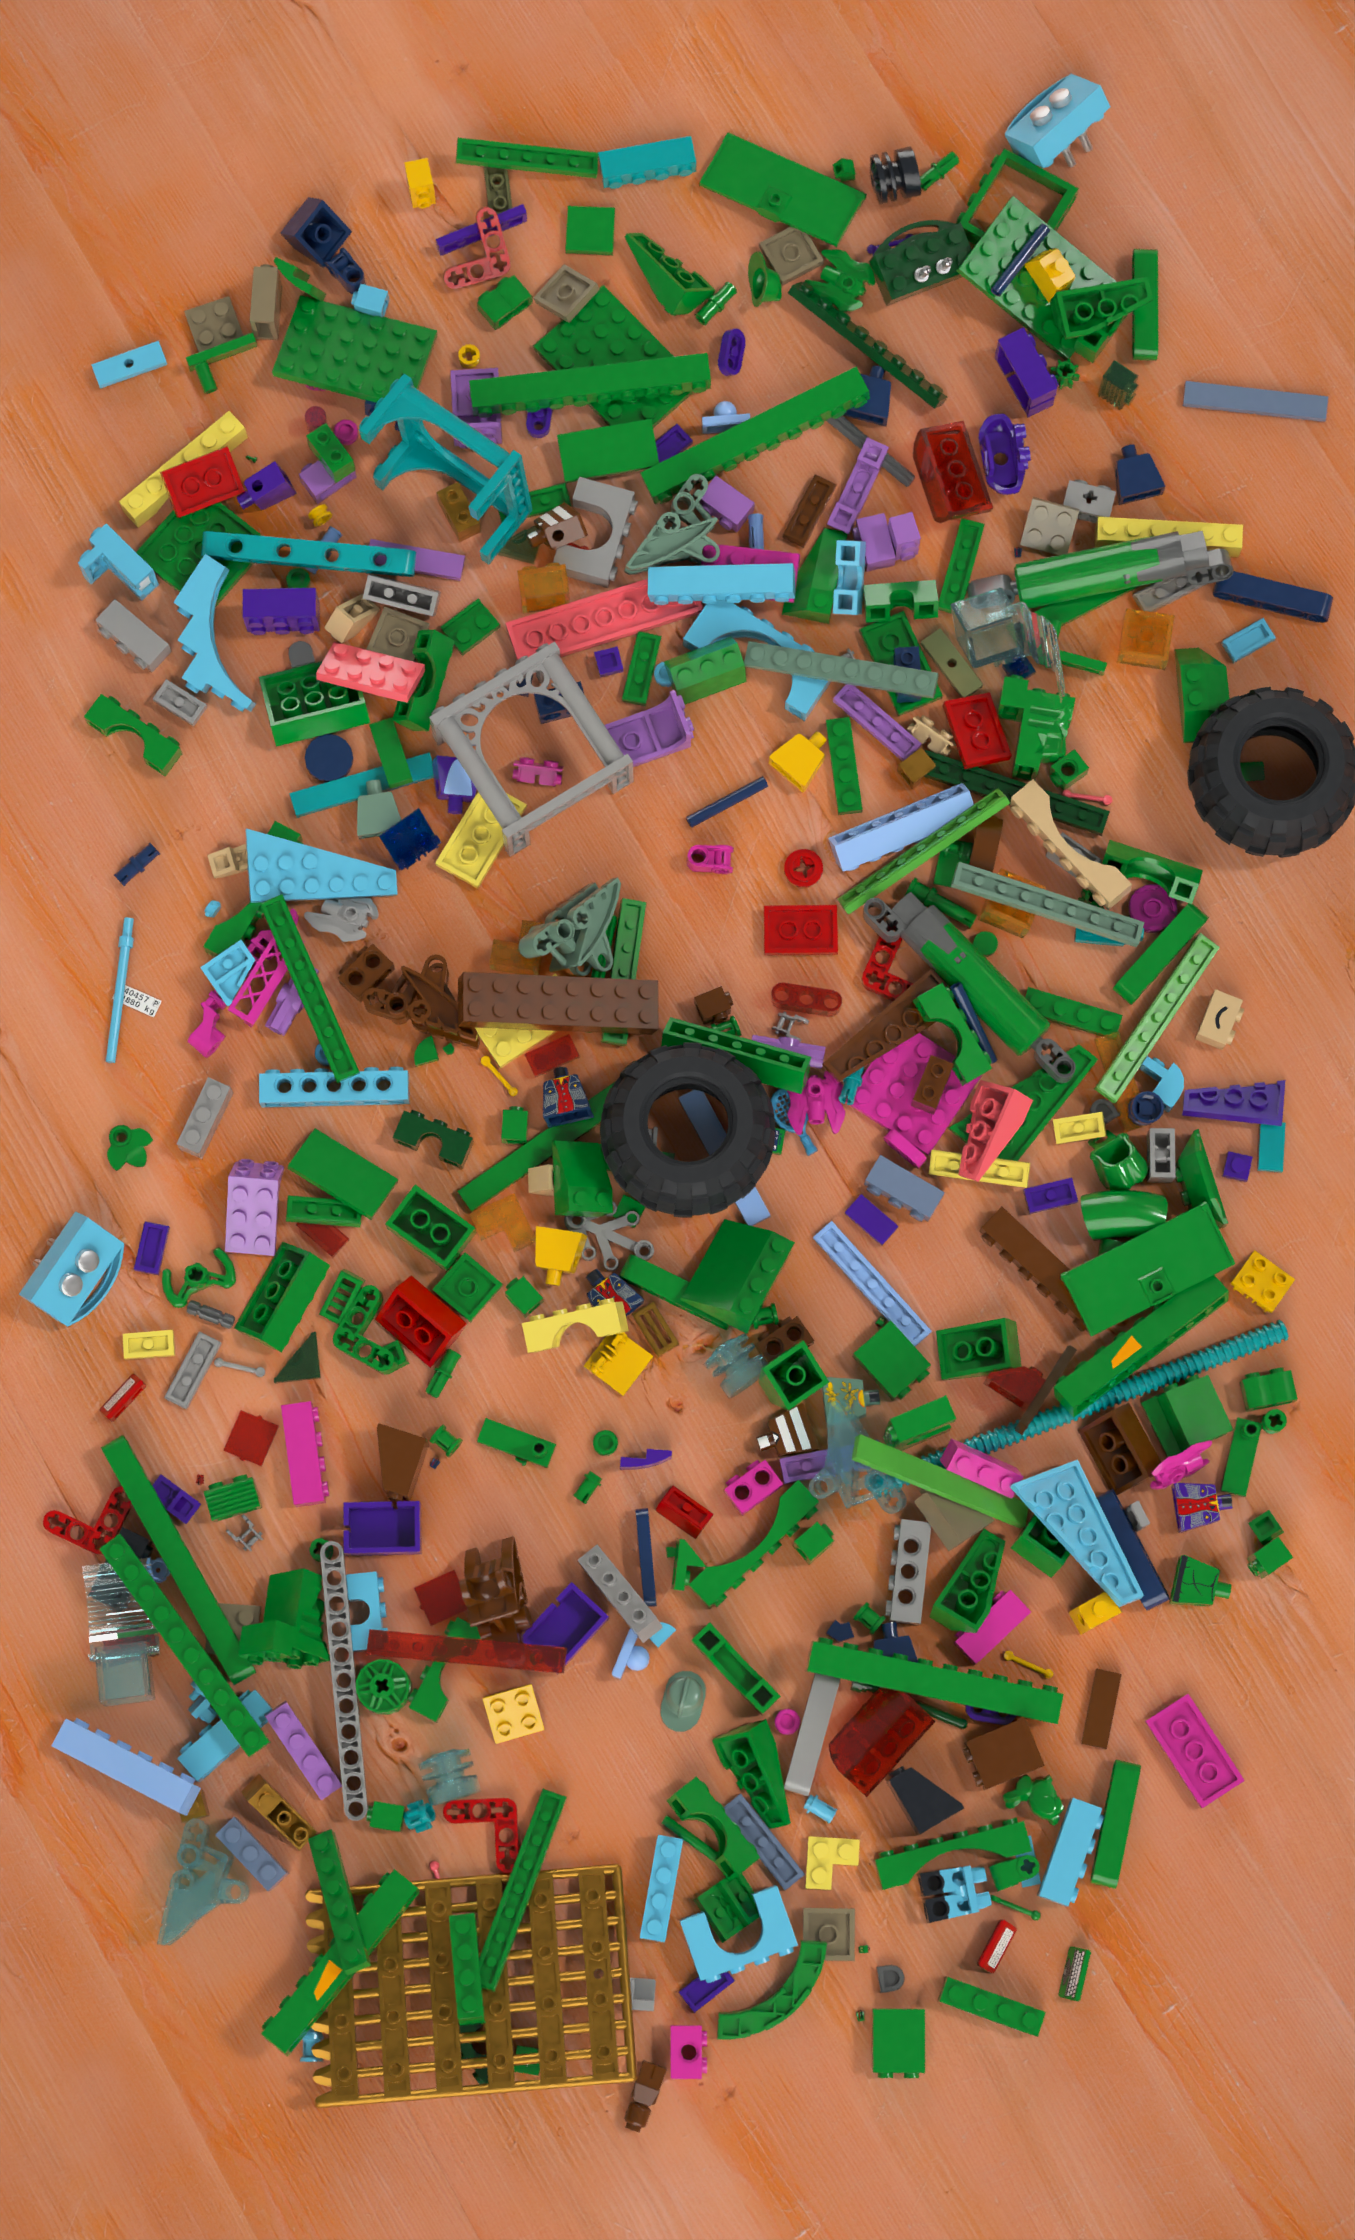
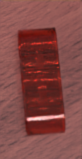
M783 982L776 984L771 991L773 1006L781 1010L833 1017L840 1012L842 1006L841 995L837 991ZM779 991H784L789 995V998L785 1001H780L776 998L775 994ZM809 995L812 997L813 1002L805 1005L800 1001V997ZM832 998L838 1005L834 1008H828L825 1006L824 1001Z

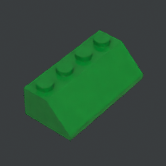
M282 1242L234 1329L282 1353L285 1346L289 1343L296 1326L300 1323L306 1308L313 1300L320 1283L324 1280L330 1265L309 1251Z

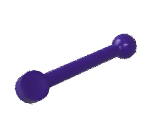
M908 234L903 239L889 242V247L896 246L913 235ZM869 245L867 252L874 254L880 245Z

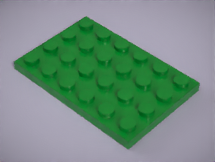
M1012 196L956 271L1067 361L1076 351L1074 346L1078 337L1064 338L1055 325L1050 302L1048 303L1025 266L1022 267L1000 297L994 295L991 292V288L1040 224H1045L1050 229V232L1028 261L1043 251L1057 248L1064 259L1068 261L1070 268L1075 274V279L1068 290L1117 281Z
M604 285L600 287V290L569 323L562 320L533 346L534 350L553 370L674 357ZM687 391L676 396L662 394L656 398L636 397L631 401L619 399L612 400L607 404L593 402L588 403V405L608 426L652 419L654 428L694 392Z
M300 295L274 364L272 376L377 403L380 398H385L389 393L391 384L396 379H400L403 374L409 376L413 381L414 387L419 389L437 338V330L387 317L372 316L355 311L352 308Z

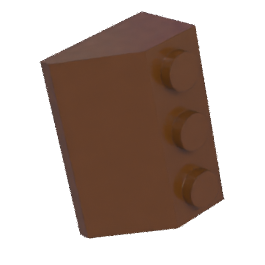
M1130 1403L1111 1410L1078 1430L1109 1489H1113L1116 1495L1153 1477L1152 1471L1161 1463Z

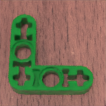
M367 1285L360 1290L335 1331L333 1344L348 1356L381 1374L388 1375L397 1369L398 1360L396 1356L389 1350L363 1337L383 1302L382 1292L373 1285ZM367 1295H374L376 1298L374 1301L368 1300L366 1298ZM361 1304H362L364 1307H367V1308L369 1309V1311L366 1312L362 1307H360ZM357 1313H363V1322L359 1325H354L352 1323L353 1316ZM348 1337V1339L355 1343L354 1347L347 1343H342L340 1341L341 1338ZM365 1345H369L371 1353L367 1357H360V1349ZM377 1355L384 1360L388 1359L390 1364L383 1366L382 1363L376 1360Z

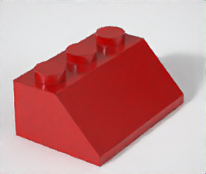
M412 1275L395 1288L375 1318L379 1324L430 1368L457 1340L467 1325L464 1320Z

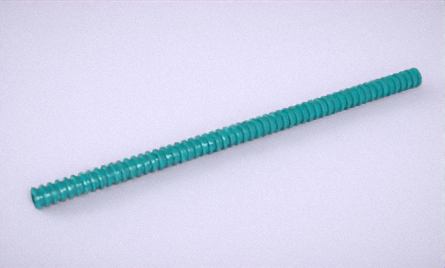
M1279 1319L1276 1321V1324L1271 1322L1268 1327L1264 1325L1262 1329L1256 1328L1255 1332L1250 1330L1247 1332V1335L1243 1333L1239 1338L1235 1336L1233 1340L1227 1339L1226 1343L1219 1342L1218 1346L1214 1344L1210 1349L1206 1347L1204 1351L1198 1350L1197 1354L1190 1353L1189 1357L1185 1355L1181 1360L1177 1358L1174 1363L1169 1361L1168 1365L1161 1364V1368L1156 1366L1153 1368V1371L1148 1369L1145 1374L1140 1372L1139 1376L1133 1375L1132 1379L1127 1377L1124 1382L1119 1383L1074 1418L1060 1403L1058 1407L1054 1405L1050 1410L1046 1408L1043 1413L1038 1411L1023 1435L1015 1431V1427L1020 1421L1017 1419L1014 1424L1009 1422L1008 1426L1002 1425L1001 1429L996 1427L993 1432L988 1430L985 1435L981 1433L977 1438L973 1436L972 1440L965 1439L963 1444L989 1455L990 1451L997 1452L998 1448L1004 1449L1005 1445L1010 1447L1013 1442L1018 1444L1021 1439L1026 1441L1027 1437L1033 1438L1034 1434L1039 1436L1042 1434V1431L1046 1433L1050 1428L1054 1430L1058 1425L1062 1427L1063 1423L1070 1424L1071 1420L1075 1422L1079 1417L1081 1419L1085 1418L1087 1414L1091 1416L1094 1411L1099 1413L1100 1409L1106 1410L1107 1406L1112 1408L1115 1403L1120 1405L1121 1401L1128 1402L1129 1398L1135 1399L1136 1395L1141 1397L1144 1392L1149 1394L1152 1389L1156 1391L1158 1387L1164 1388L1165 1384L1172 1385L1173 1381L1177 1383L1181 1378L1185 1380L1187 1376H1194V1373L1201 1374L1202 1370L1206 1372L1210 1367L1214 1369L1217 1364L1222 1366L1223 1362L1230 1363V1359L1235 1361L1238 1359V1356L1243 1358L1246 1353L1251 1355L1252 1351L1258 1352L1259 1348L1264 1350L1267 1345L1271 1347L1275 1342L1279 1344L1281 1340L1287 1341L1289 1337L1287 1328L1283 1321ZM946 1447L943 1448V1451L936 1450L935 1454L928 1453L927 1457L923 1455L921 1459L946 1469L940 1461ZM880 1472L875 1477L871 1475L869 1479L872 1490L877 1497L881 1496L880 1493L882 1492L887 1494L890 1489L895 1491L896 1487L902 1488L903 1484L910 1485L908 1482L886 1473L881 1474Z

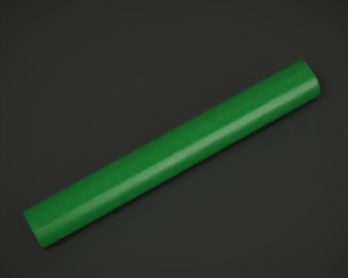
M666 1815L661 1824L710 1860L715 1861L718 1854L717 1851Z

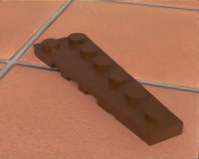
M931 968L823 1062L822 1065L837 1082H840L935 1024L936 1022H924L913 1000L941 983L945 987L949 986ZM954 997L953 1002H954V1004L956 1005V1007H957V1009H958L959 1006H958V1004H957V1002H956V1000H955V997Z

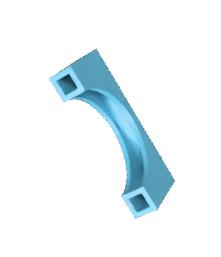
M717 600L714 604H706L683 638V646L690 651L732 636V638H754L764 641L769 645L815 652L810 646L806 644L800 645L795 642L789 633L784 631L781 633L774 629L773 624L768 620L756 618L750 609L744 606L740 608L734 603L726 602V600ZM791 675L792 687L785 701V709L806 721L831 681Z

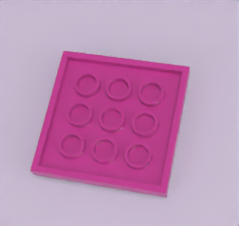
M918 1033L870 1064L862 1076L861 1086L857 1088L855 1101L850 1106L888 1131L891 1129L896 1130L923 1154L929 1156L931 1150L948 1128L982 1075L962 1086L952 1070L934 1115L911 1106L930 1055L951 1063L955 1058L954 1055Z

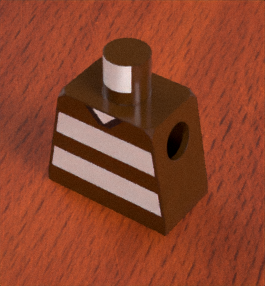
M564 502L536 518L534 524L537 530L526 535L532 548L544 543L551 550L586 537L588 533L581 515Z
M804 1403L769 1420L767 1426L770 1433L756 1437L761 1451L775 1447L778 1457L819 1450V1445Z

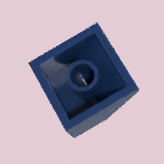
M311 197L305 200L280 232L294 249L323 268L325 267L324 261L331 260L352 233L347 225L322 199Z

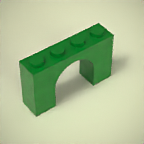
M945 1395L891 1418L883 1436L885 1444L903 1451L950 1431V1424L956 1421V1416L947 1396Z

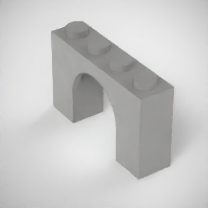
M579 477L572 498L573 507L603 516L608 520L613 531L610 539L603 546L594 550H584L569 545L557 548L552 563V570L555 574L608 588L610 580L615 581L618 571L615 563L617 558H622L625 545H622V540L624 536L628 537L631 528V523L628 522L630 514L635 515L638 501H635V492Z

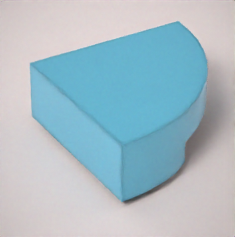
M660 1622L663 1628L649 1639L659 1648L676 1631L673 1626Z

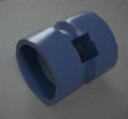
M1141 1092L1129 1102L1127 1107L1128 1117L1131 1122L1138 1126H1149L1162 1116L1164 1110L1163 1101L1154 1092Z

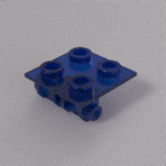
M419 808L379 835L396 866L401 871L403 869L408 870L412 864L417 862L415 859L420 861L421 855L426 857L427 854L425 852L430 853L435 848L438 849V845L442 843L432 831Z

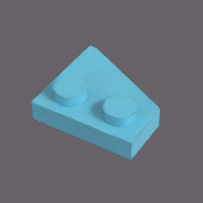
M240 940L200 967V969L228 1007L231 1005L255 959L243 941Z

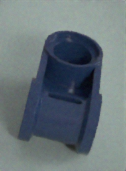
M342 247L340 253L331 260L324 261L330 274L350 294L358 291L360 284L366 285L362 268L354 261L345 248ZM352 278H359L357 282H350Z

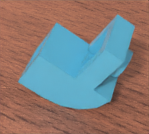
M1147 1056L1139 1069L1159 1082L1153 1092L1160 1096L1163 1101L1164 1110L1169 1113L1184 1089L1183 1074L1174 1062L1167 1070L1164 1068L1165 1064L1155 1057L1151 1059Z

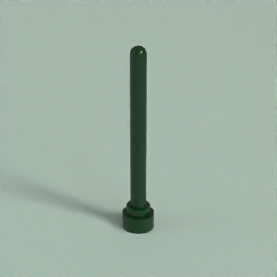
M855 1681L852 1682L850 1690L860 1693L862 1691L866 1693V1691H869L960 1729H965L968 1726L965 1719L891 1689Z

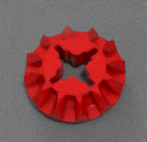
M799 849L787 857L784 864V873L790 883L797 887L809 888L821 878L823 863L815 852L808 849ZM801 860L805 866L811 867V869L807 870L806 877L802 871H796V869L800 868Z

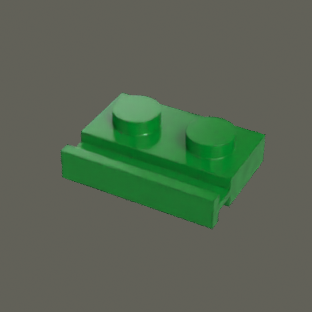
M479 598L441 626L442 632L455 641L454 646L462 656L500 628L499 622L481 603Z

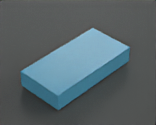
M1264 618L1226 638L1221 644L1232 662L1235 663L1275 641L1276 637Z

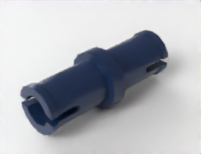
M149 843L135 857L131 856L129 858L130 861L114 876L125 886L139 872L143 873L145 871L144 868L160 853Z

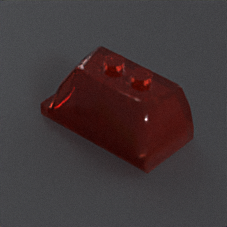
M964 421L920 429L914 441L913 460L934 521L944 523L958 518L991 512L993 505Z
M881 1687L830 1741V1758L837 1770L861 1793L868 1797L935 1721L907 1693Z

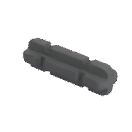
M193 1300L187 1306L186 1311L188 1314L199 1315V1318L218 1325L220 1323L222 1327L231 1329L234 1324L235 1317L233 1315L223 1314L222 1311L207 1305L201 1306L199 1302Z

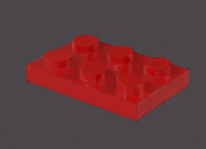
M228 446L160 471L177 518L245 492Z
M990 692L944 701L943 708L964 769L1011 759L1012 754Z
M837 905L764 906V956L838 955Z

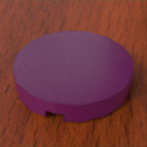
M1145 885L1138 888L1131 896L1128 914L1130 918L1144 922V932L1159 933L1165 930L1176 917L1177 901L1169 897L1160 885Z

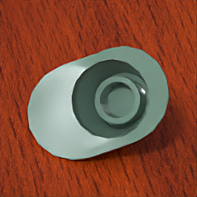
M681 1671L675 1673L669 1679L661 1704V1717L669 1729L684 1732L692 1729L697 1724L706 1696L704 1681L698 1674L691 1671Z

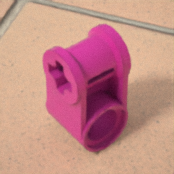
M694 845L688 851L687 866L694 872L730 874L733 872L731 853L734 852V848L728 845ZM700 854L704 857V861L696 863L692 860V856Z

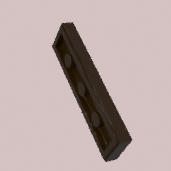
M1071 1345L1067 1346L1016 1425V1432L1023 1435L1077 1349Z

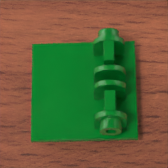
M956 840L940 851L933 884L953 888L951 884L958 862L969 865L973 843Z

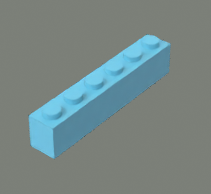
M793 563L648 567V597L650 602H654L656 605H666L668 602L675 601L685 605L692 604L693 601L714 604L717 600H726L728 603H739L741 600L761 603L765 599L787 602L789 599H795V568Z

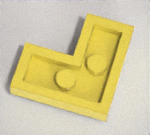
M808 1836L805 1888L831 1890L833 1864L858 1866L860 1840Z

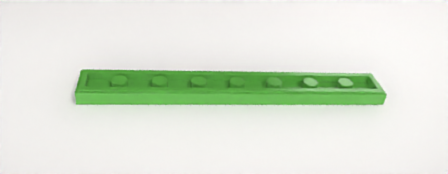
M999 788L994 790L837 899L849 915L865 904L867 900L874 898L1010 804L1008 798Z
M1202 933L1196 936L1094 1088L1113 1104L1118 1101L1220 948Z
M859 1434L855 1437L852 1460L1020 1529L1026 1526L1028 1507L1022 1500L1014 1497L1011 1499L949 1470Z

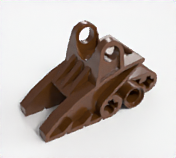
M436 954L429 956L425 961L421 974L402 966V975L391 992L379 988H370L365 991L363 1002L369 1013L389 1019L398 1025L405 1024L411 1019L413 1027L419 1032L426 1034L429 1032L430 1035L442 1039L445 1036L448 1041L457 1044L461 1042L464 1046L478 1050L480 1040L478 1039L476 1028L458 1027V1004L448 988L449 971L443 956ZM433 960H440L442 962L432 964L429 967L430 962ZM436 968L442 969L439 972H433V970ZM406 982L408 986L406 987L404 992L398 993L401 987H403V985ZM375 997H378L379 1002H376L374 1006L371 1005L370 1000H374ZM398 1006L403 1007L399 1011H394V1008Z
M513 1536L502 1539L501 1558L481 1563L477 1548L466 1550L464 1559L465 1579L459 1580L461 1594L468 1611L470 1626L477 1625L483 1642L493 1640L495 1653L500 1662L525 1655L522 1630L532 1628L533 1626L530 1611L525 1605L528 1603V1598L521 1572L516 1540Z

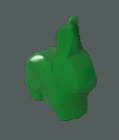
M1023 1775L1017 1781L1015 1790L1003 1795L1007 1808L1012 1809L1022 1801H1027L1033 1814L1041 1819L1048 1820L1053 1826L1058 1824L1060 1820L1059 1814L1064 1810L1060 1797L1057 1796L1052 1785L1053 1780L1050 1775L1033 1781L1029 1775Z

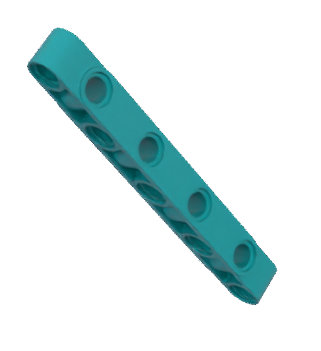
M205 531L203 532L201 557L206 554L212 559L414 577L417 552L408 549ZM236 542H241L243 545L242 550L238 553H232V545ZM282 547H290L291 552L287 557L282 558L279 556V550ZM331 551L339 553L338 559L334 562L327 561V554ZM379 555L387 557V561L383 566L375 565V559Z

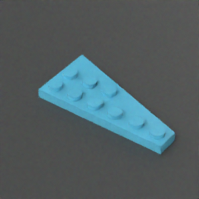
M245 829L250 903L264 902L281 894L285 901L397 896L398 894L396 870Z
M1078 1459L1011 1485L1010 1488L1118 1607L1139 1600L1144 1596Z

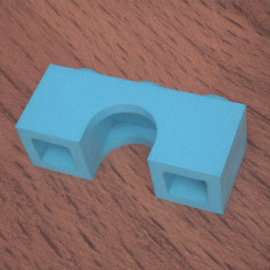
M837 540L835 565H838L839 576L837 588L834 589L833 614H862L866 541Z
M377 1571L347 1574L348 1600L350 1602L363 1601L370 1608V1615L364 1623L351 1625L353 1651L385 1649V1643H389L388 1628H383L382 1619L387 1617L386 1603H381L380 1593L384 1592L383 1577H379Z

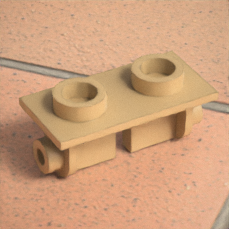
M924 715L921 718L919 716L914 717L913 720L917 723H911L907 731L922 744L929 737L932 740L927 748L934 753L948 757L952 751L948 747L950 745L952 747L956 746L955 741H953V735L944 729L939 731L933 727L935 723Z

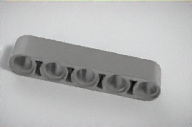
M815 1673L784 1790L804 1796L809 1795L840 1678Z

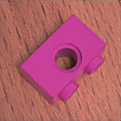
M671 2025V2079H702V2073H707V2057H702V2047H707V2031H702V2025ZM687 2044L693 2045L696 2048V2056L690 2060L685 2059L681 2054L683 2046Z

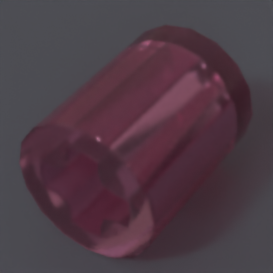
M313 406L305 412V421L310 433L325 423L328 425L326 413L321 407Z

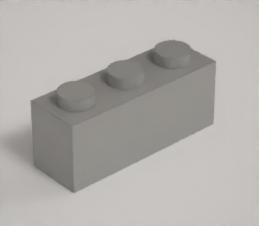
M369 574L362 599L435 616L441 591Z
M116 599L96 619L99 627L97 631L107 640L111 637L116 642L115 646L123 654L130 653L135 658L133 661L143 670L147 668L153 672L172 652L166 641Z
M209 1077L207 1078L178 1139L177 1146L180 1150L203 1159L233 1095L230 1086Z

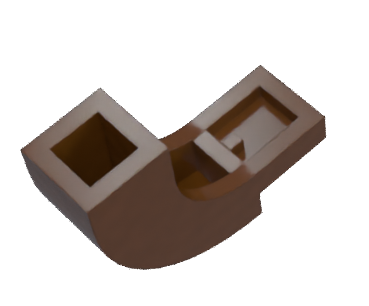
M991 816L977 826L969 865L993 872L1003 819Z

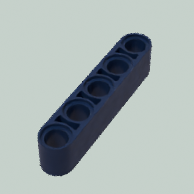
M1233 571L1229 579L1215 582L1213 595L1222 600L1319 623L1328 622L1333 597L1327 593Z
M1110 1489L1097 1496L1096 1498L1143 1592L1144 1596L1140 1600L1145 1609L1149 1611L1170 1600L1156 1569L1114 1490Z

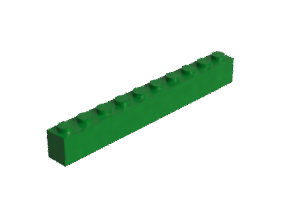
M708 353L469 380L473 416L487 418L492 416V414L498 413L512 415L516 411L536 412L541 408L556 410L567 405L582 407L593 402L607 404L612 400L631 401L636 397L644 396L646 398H656L662 394L676 396L687 391L701 393L711 389V375Z
M856 366L640 472L641 477L654 504L659 502L660 504L666 503L681 490L690 476L700 474L709 482L713 480L716 474L735 469L740 462L754 460L759 456V453L767 449L768 451L774 450L781 445V442L787 439L794 440L800 437L802 432L810 428H819L824 424V421L830 418L836 419L843 416L846 410L852 407L859 408L865 405L867 400L870 399L869 390Z
M119 1534L99 1548L247 1756H253L268 1745L271 1741L125 1538Z
M818 1637V1642L811 1641L806 1666L807 1672L1058 1724L1064 1694L1057 1693L1058 1687L1043 1685L1042 1689L1032 1687L1033 1682L1018 1679L1017 1684L1007 1682L1008 1677L993 1674L992 1679L982 1677V1671L968 1669L967 1673L958 1672V1666L944 1663L942 1668L934 1667L933 1661L918 1658V1662L915 1663L908 1661L907 1655L893 1653V1657L882 1656L883 1650L868 1648V1652L858 1650V1645L843 1642V1647L833 1645V1640Z

